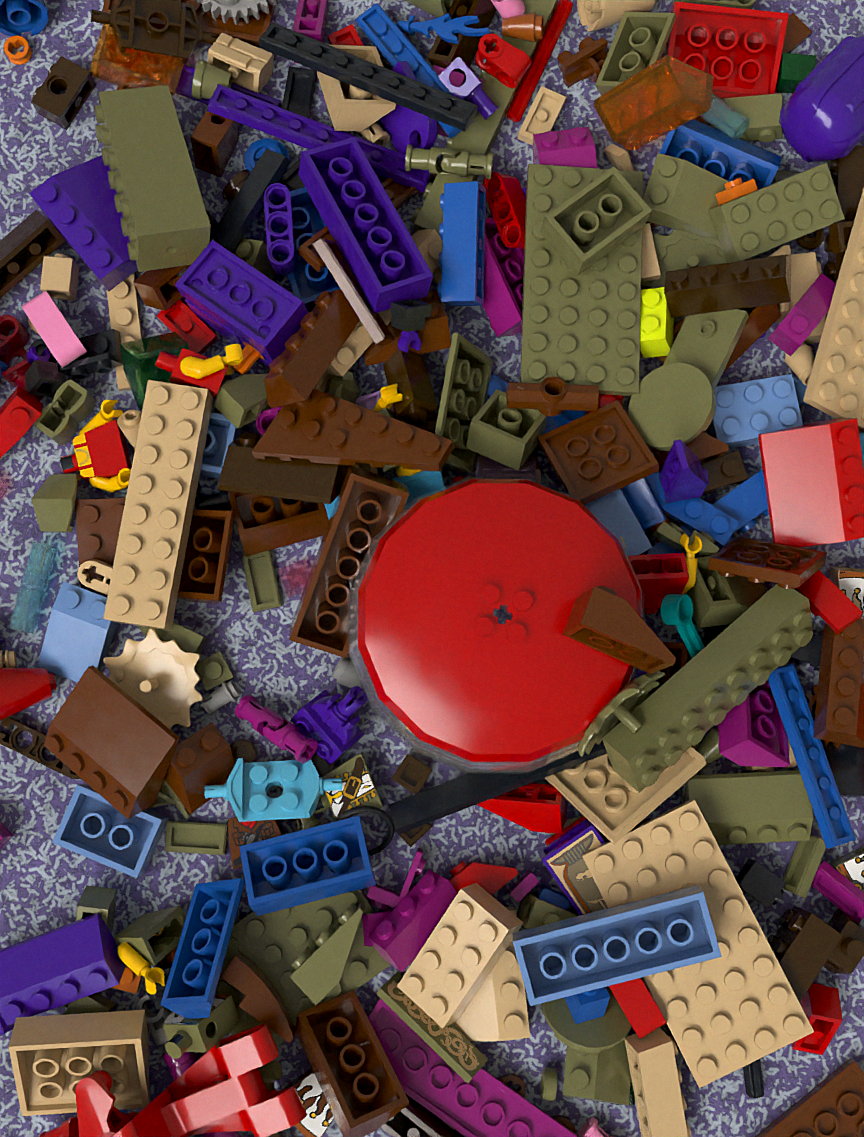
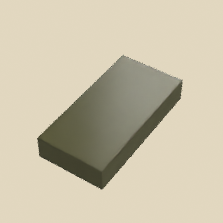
M271 550L246 557L245 554L241 555L253 613L282 607Z
M168 820L164 851L226 855L228 824Z
M810 835L809 841L797 842L783 877V881L786 884L782 889L806 899L826 849L823 839Z

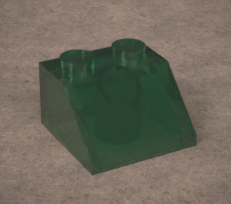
M176 332L120 344L123 370L137 407L140 410L143 409L148 380L170 383L168 381L171 373L155 366L161 350L175 356H179L182 348L189 350L188 342Z

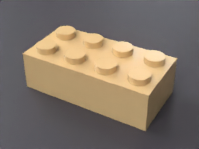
M478 883L461 888L397 987L442 1029L461 1017L512 941L513 933L518 932L523 922Z

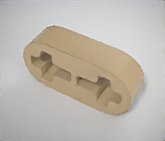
M96 559L88 560L78 568V579L86 587L108 595L109 579H111L113 566ZM95 566L97 567L96 573L105 577L104 579L96 577L90 580L89 573L85 571Z

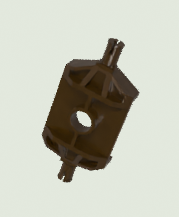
M118 0L115 8L111 9L110 13L93 9L91 11V22L108 24L109 27H112L113 35L122 53H125V49L129 48L182 58V64H187L198 44L213 45L220 36V34L203 32V27L199 25L196 10L192 4L173 0ZM159 18L164 22L165 27L156 29L151 26L149 20Z

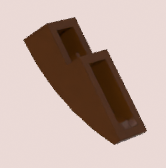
M239 951L227 966L221 978L246 995L239 1005L240 1008L261 1023H267L268 1028L290 1043L295 1036L296 1029L282 997L258 966Z

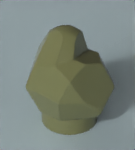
M348 370L343 377L332 376L327 382L325 393L355 403L356 399L359 398L361 390L353 372Z

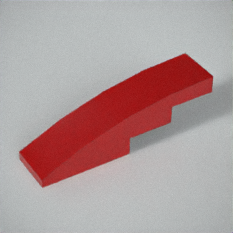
M820 570L816 571L800 587L795 588L796 591L809 599L810 611L816 617L820 615L837 635L862 617L863 612Z

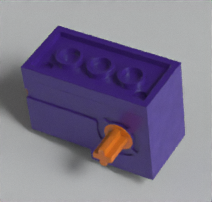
M214 240L208 244L175 284L181 295L186 298L185 301L190 309L204 323L234 344L241 345L242 362L238 365H230L239 375L246 374L255 362H258L270 371L269 366L271 362L286 349V341L293 334L297 333L301 327L300 321L308 314L302 300Z

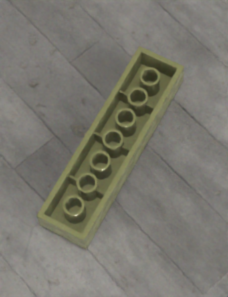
M778 583L774 585L631 712L643 724L635 734L620 722L602 738L613 771L639 793L644 788L653 785L666 768L675 765L688 748L698 744L710 728L720 724L732 708L742 704L754 688L763 685L776 668L785 665L798 648L804 647L810 642L813 636L809 599L795 589L781 588L778 586Z

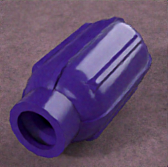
M864 35L844 38L797 85L796 91L780 110L779 123L783 128L785 139L795 153L801 156L803 161L808 163L813 161L824 162L843 158L864 138Z

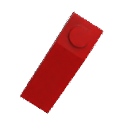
M20 386L15 389L0 407V458L24 436L42 414L43 403L31 394H28Z
M530 783L476 804L534 832L562 834L567 818L566 798L553 785Z

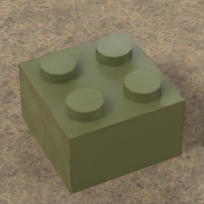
M496 389L471 420L466 448L519 471L539 444L537 437L544 434L548 416L541 414L538 409L506 408V393Z

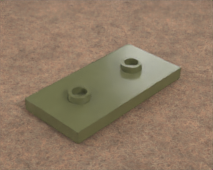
M734 309L687 315L663 365L671 363L693 365L708 377L715 389L749 318L747 311Z

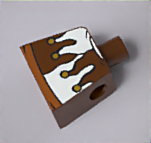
M311 1067L283 1089L294 1086L307 1113V1116L294 1126L305 1137H322L334 1120V1116Z

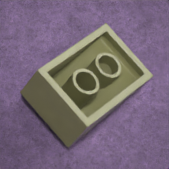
M658 153L643 196L644 202L652 210L647 222L718 240L709 209L719 206L715 194L726 190L724 184L730 181L687 160Z

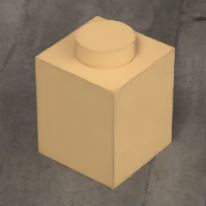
M55 254L54 257L44 256L40 290L42 292L47 291L52 299L76 301L79 267L73 258L65 254Z

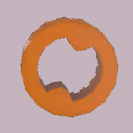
M12 36L4 44V52L10 62L21 65L28 62L31 58L32 50L26 39L22 36ZM20 45L24 46L23 52H17L15 55L11 53L12 49H18Z

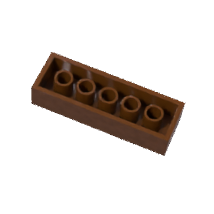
M352 465L349 466L291 622L289 640L343 658L347 657L358 629L359 587L380 538L400 520L410 494L406 484Z

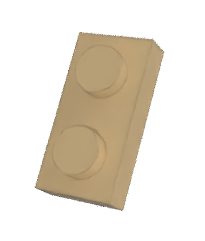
M541 86L520 128L517 139L533 145V134L552 131L565 104L566 97Z

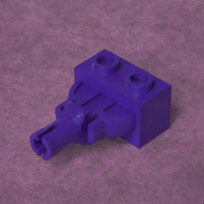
M359 686L352 687L338 703L337 700L341 697V694L336 693L331 696L325 689L304 705L290 720L299 728L301 734L318 742L316 753L329 766L365 735L356 725L360 720V716L357 715L351 719L368 699L366 692L357 698V695L363 690Z

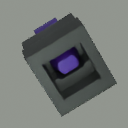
M418 299L391 302V326L403 330L398 340V349L407 353L410 343L411 348L419 351L421 340L416 330L424 329L425 317H431V304Z
M32 346L27 353V359L32 364L24 374L28 394L54 397L58 388L66 382L65 374L57 371L55 363L49 362L51 354L48 348H45L42 354L38 355L35 347Z

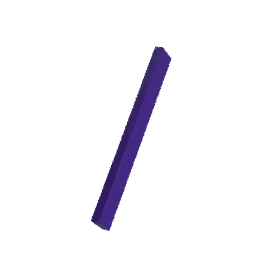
M220 84L217 85L208 105L209 112L307 149L355 137L376 175L392 178L394 182L408 187H416L421 192L425 191L431 174L429 170L421 169L405 171L404 154L349 133L335 131L333 127Z

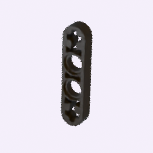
M10 716L3 719L1 724L3 727L13 730L14 725H16L17 728L14 729L11 735L0 732L1 745L71 779H81L64 763L63 768L59 765L62 763L60 759L48 761L45 758L44 750L46 747L44 742L47 734ZM23 731L31 733L33 738L32 744L28 748H22L18 744V736Z

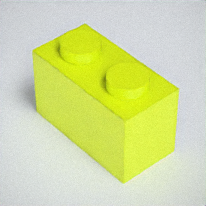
M665 287L641 290L640 351L644 358L668 356L673 345L674 317L671 318L664 294Z

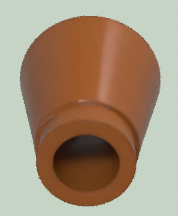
M536 12L503 18L502 20L503 36L536 42V39H543V15H537Z

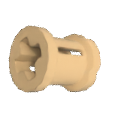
M377 121L363 131H356L358 134H362L365 140L383 147L390 140L389 133L387 131L384 132Z

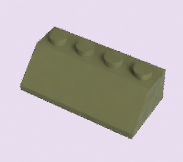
M799 770L694 775L685 783L683 803L691 799L696 801L718 845L809 841L813 809Z

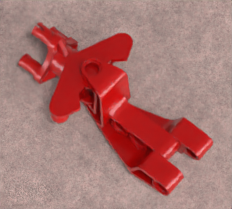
M263 1023L221 1039L140 1112H128L125 1115L114 1107L116 1097L110 1092L113 1084L111 1075L104 1070L94 1071L90 1076H85L76 1085L77 1117L64 1120L61 1126L42 1132L40 1137H190V1135L233 1131H252L255 1137H267L298 1124L307 1116V1113L294 1086L277 1091L276 1088L267 1090L258 1067L277 1058L279 1050L267 1023Z

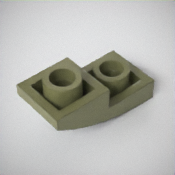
M663 521L653 532L652 536L669 547L686 553V550L680 544V538L684 534L683 530L671 522L667 524ZM695 530L688 535V545L694 542L695 534L702 541V549L695 556H712L719 550L714 545L715 540L705 532L700 531L698 533Z

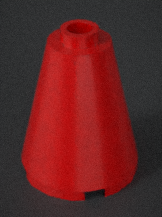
M0 668V721L51 698L52 691L56 690L54 674H48L46 668Z

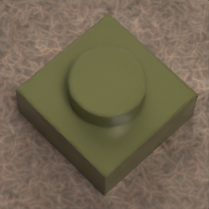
M222 651L198 662L195 666L207 691L222 685L224 681L228 682L235 678Z

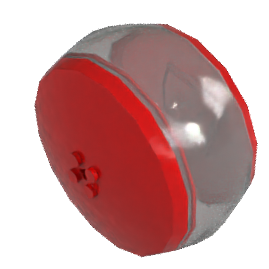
M469 476L414 498L373 538L349 592L348 654L362 689L368 698L367 701L370 708L411 750L467 774H527L578 753L580 741L583 739L584 733L593 719L625 685L636 678L639 670L562 635L576 598L594 586L611 588L617 593L616 596L625 599L645 622V592L622 539L581 499L528 477ZM505 610L510 620L506 619L504 624L498 623V617L493 616V611ZM612 713L605 720V723L611 720L615 715Z

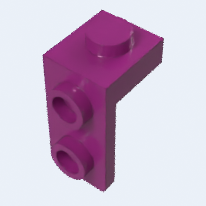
M417 848L400 893L378 884L370 886L366 897L372 899V905L387 910L389 906L395 908L412 890L413 887L410 885L414 875H421L427 860L422 857V849Z

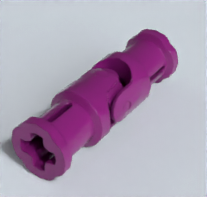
M244 696L236 706V717L247 720L252 724L255 731L265 736L281 750H288L294 754L298 762L304 764L313 757L317 750L318 742L301 734L297 726L281 717L270 707H263L254 696Z

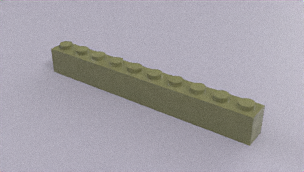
M523 0L525 5L524 14L536 12L537 15H543L544 34L558 0ZM508 36L502 37L504 41L524 51L531 60L541 40L536 39V42ZM482 70L480 78L484 77L486 80L482 84V89L499 108L486 120L477 111V115L473 119L474 122L468 126L465 132L461 131L452 139L449 138L446 148L456 150L457 152L469 150L471 154L488 155L521 81L516 88H508L498 79ZM440 158L439 161H438L440 167H441V163H442L443 158ZM456 173L452 175L436 174L434 182H429L423 194L425 201L422 208L417 207L412 216L411 223H414V233L417 230L435 229L440 235L439 227L440 223L443 222L440 196L444 193V183L476 181L478 175L468 174L467 177H461L456 175Z

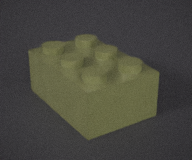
M613 166L546 215L540 232L578 276L643 228L652 210L616 167Z

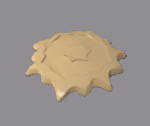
M150 628L146 638L142 641H134L128 638L120 656L105 657L103 659L110 671L109 679L170 730L175 724L186 728L191 726L190 707L195 702L203 699L202 695L195 688L196 684L200 681V676L195 671V666L200 659L199 653L183 651L175 640L167 642L160 640L155 629Z

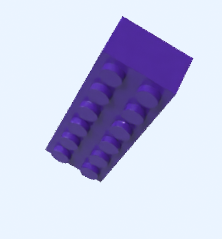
M352 137L302 151L298 175L374 314L390 309L391 302L426 297L433 274L356 138Z

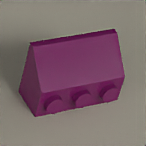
M767 680L763 685L754 688L748 694L746 700L732 708L726 714L724 720L718 724L719 753L740 766L787 767L790 765L788 737Z

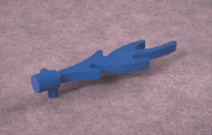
M449 13L423 22H414L415 17L410 15L408 21L399 20L396 24L401 32L410 33L411 36L419 32L428 39L431 38L429 32L434 30L441 39L454 44L459 43L458 38L455 36L456 33L466 36H484L491 33L488 27L481 29L466 27L469 24L479 23L477 16H463L451 19Z

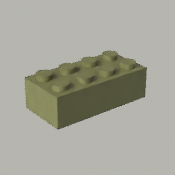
M827 162L709 209L726 263L746 260L845 219Z

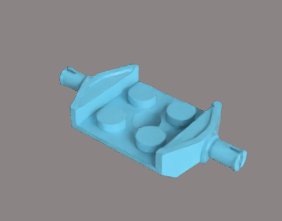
M238 758L227 779V783H224V785H205V798L224 797L226 801L230 802L239 822L310 818L316 809L320 795H324V791H342V777L327 779L319 777L311 759L302 764L297 760L244 763L243 758ZM272 786H280L284 789L282 795L278 798L268 797L267 791Z

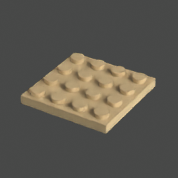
M690 747L682 754L680 760L675 765L666 768L653 785L644 788L640 793L613 771L608 754L558 772L545 779L615 845L706 765V761L700 753Z

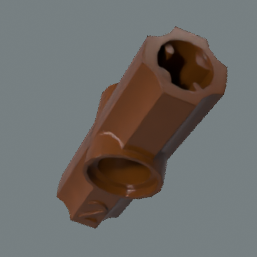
M547 377L541 383L507 382L506 408L538 409L541 414L549 417L557 416L563 410L597 411L599 390L596 385L566 384L559 377Z

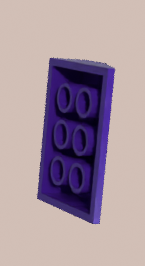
M101 155L51 176L29 194L45 216L109 292L137 271L138 268L136 261H131L129 258L127 243H130L129 237H124L121 227L123 215L122 212L117 213L114 195H117L115 189L110 188L108 171L111 170L109 166H104Z

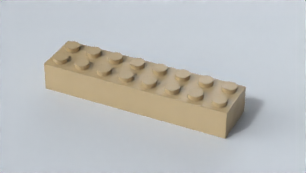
M148 380L103 617L105 620L168 631L172 630L213 404V396L208 389Z

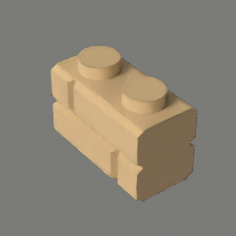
M221 33L216 42L209 48L207 62L210 65L232 72V83L259 94L264 84L268 82L272 75L274 55L238 38Z

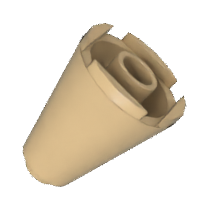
M577 0V8L582 26L587 25L588 29L586 30L591 32L621 22L624 12H649L653 9L657 0Z

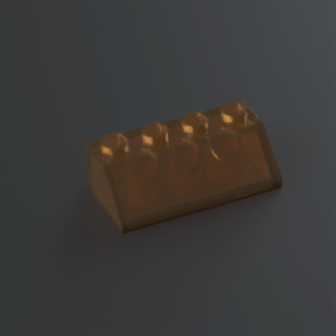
M666 55L595 99L593 106L614 142L624 145L628 150H638L647 143L709 111L711 108L713 76Z

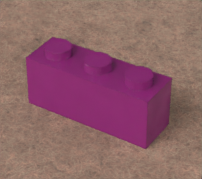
M429 870L367 938L386 962L403 972L416 958L458 893L449 880Z

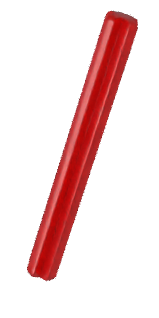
M559 0L543 34V39L540 40L533 55L531 65L518 87L507 111V118L513 122H520L572 11L573 3L570 0Z

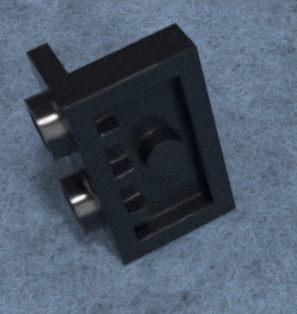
M111 329L79 338L87 352L63 368L61 365H58V370L70 376L71 379L80 380L87 378L88 374L94 372L109 373L113 371L114 367L124 365L120 332Z

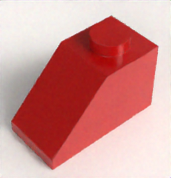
M462 860L449 871L452 876L448 880L457 893L461 888L478 883L490 895H493L517 876L519 872L514 866L473 860L466 864Z
M812 983L800 1001V1005L814 1032L793 1042L792 1049L823 1055L843 1021L838 988Z

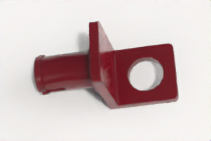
M21 347L4 361L8 368L1 375L13 387L20 386L27 391L24 374L32 364L27 359L26 350L24 347ZM22 357L24 359L9 368V362L12 358ZM32 395L39 401L44 398V396Z

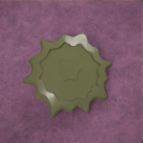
M673 229L672 233L668 236L653 233L661 276L658 280L641 282V285L651 289L665 287V277L668 271L726 263L720 242L677 229Z
M657 671L652 674H643L625 685L600 710L585 731L578 747L580 756L582 757L585 752L589 754L594 744L599 745L602 738L620 722L635 734L643 724L631 712L651 696L648 693L659 685V682L656 680L663 677L665 673Z

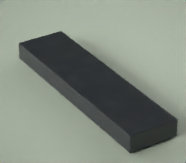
M267 148L265 149L210 235L209 243L214 240L231 253L234 252L264 205L265 190L271 184L278 183L291 163L286 156Z

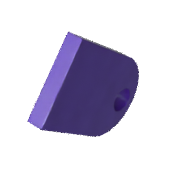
M398 61L391 70L417 81L407 61ZM396 104L394 110L380 119L399 153L406 155L408 144L413 145V148L431 149L433 147L437 134V122L435 119ZM419 133H420V135H421V144H420V145L418 144V140H417V137H418V134H419Z

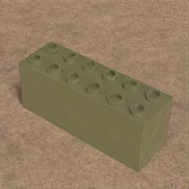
M163 85L98 92L99 105H94L96 121L100 125H95L98 143H103L104 148H101L104 166H109L111 170L108 171L110 188L115 189L117 195H114L117 213L122 212L123 215L121 227L124 237H129L130 243H127L130 260L136 261L139 272L192 265L209 244L211 226L169 86Z

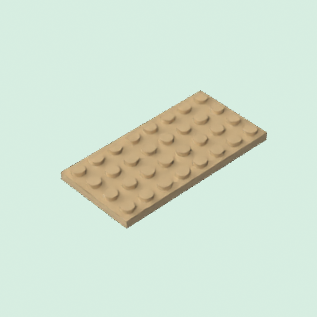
M864 188L803 399L804 402L834 418H857L858 429L862 433L864 432Z
M694 799L633 828L615 845L609 840L582 854L608 908L699 885L704 892L722 957L643 977L699 1088L814 1032Z

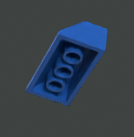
M680 113L673 120L660 150V154L687 160L730 182L740 177L743 183L754 179L757 189L771 184L782 160V157Z
M360 816L239 846L248 902L256 916L377 885Z
M242 878L200 883L195 886L160 1004L186 1019L210 1017L242 899L245 880Z

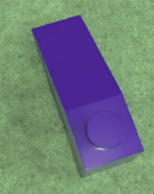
M681 439L674 440L659 475L666 503L701 497L709 484L707 470L701 467L699 458Z

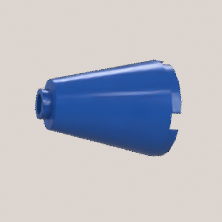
M0 0V32L4 35L11 37L21 36V33L31 31V36H34L45 28L48 22V11L43 0Z

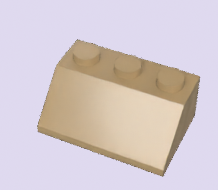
M330 45L383 67L376 46ZM317 71L335 131H363L395 109L396 103Z

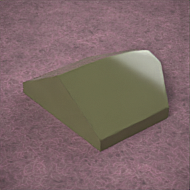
M50 475L31 498L40 531L52 533L72 532L73 527L70 526L74 511L77 481H81V475Z

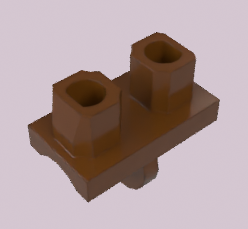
M588 36L578 45L579 52L573 55L570 51L565 50L558 55V67L562 72L563 82L567 88L588 77L596 83L607 57L606 47L608 42L603 37L595 41Z

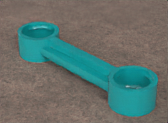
M667 594L661 603L662 620L667 625L676 626L692 659L705 648L691 620L693 616L692 600L685 594Z

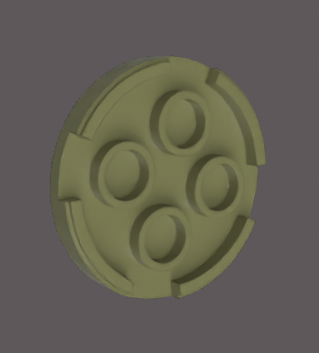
M686 363L666 364L653 370L639 383V393L631 396L628 417L647 446L656 450L670 451L674 440L681 439L687 444L695 439L703 430L706 431L715 414L716 392L708 377L697 367Z
M609 986L606 987L610 999L605 1015L575 1024L565 998L541 1003L542 1015L544 1014L548 1025L555 1033L554 1036L568 1047L581 1052L600 1053L601 1050L622 1043L628 1036L632 1026Z

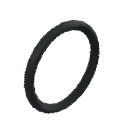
M359 806L345 811L335 822L360 812L378 814L386 821L388 825L387 837L379 846L369 850L370 856L381 852L390 844L395 829L392 818L385 811L373 806Z

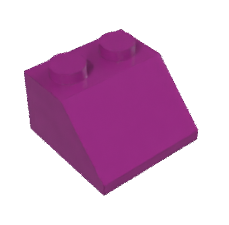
M576 127L568 130L533 134V164L597 168L595 144L590 128Z

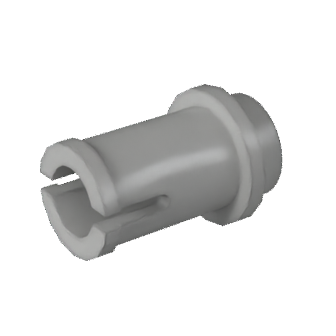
M232 680L229 682L224 681L220 688L203 697L201 702L207 713L211 715L230 701L236 702L237 697L241 694Z

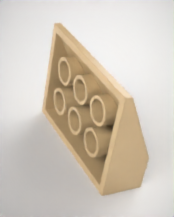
M514 906L506 907L517 917ZM513 939L461 1017L452 1023L469 1041H506L530 1038L525 986L515 953Z
M145 1010L16 1017L8 1047L22 1116L77 1113L76 1085L85 1076H90L97 1070H104L111 1075L113 1084L110 1092L116 1097L113 1106L118 1110L144 1108L150 1103L148 1031Z

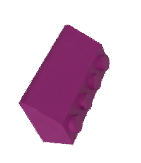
M486 218L483 307L490 320V326L497 337L514 336L522 332L524 250L505 246L494 218Z

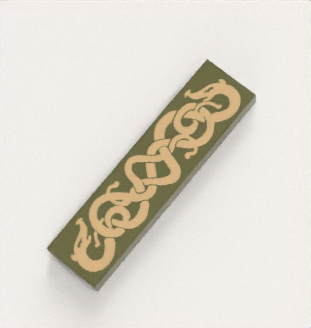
M397 972L376 994L464 1081L469 1083L488 1061V1058L455 1026L450 1024L442 1029L402 992L397 985L403 976Z

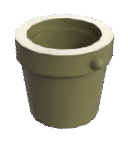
M198 60L192 84L193 98L200 100L202 98L211 99L218 84L231 89L232 72L210 65L206 61Z

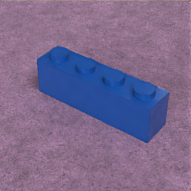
M478 181L444 183V193L440 196L443 222L440 223L439 233L441 240H443V249L439 253L442 281H439L438 295L441 302L450 307L483 306L486 188Z

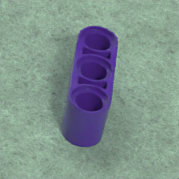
M275 183L268 186L264 192L267 254L272 270L278 275H288L296 268L293 204L289 189L283 184ZM279 198L285 200L281 205L272 204L274 200ZM279 226L287 227L283 233H275L274 229ZM279 254L289 255L285 261L275 260Z

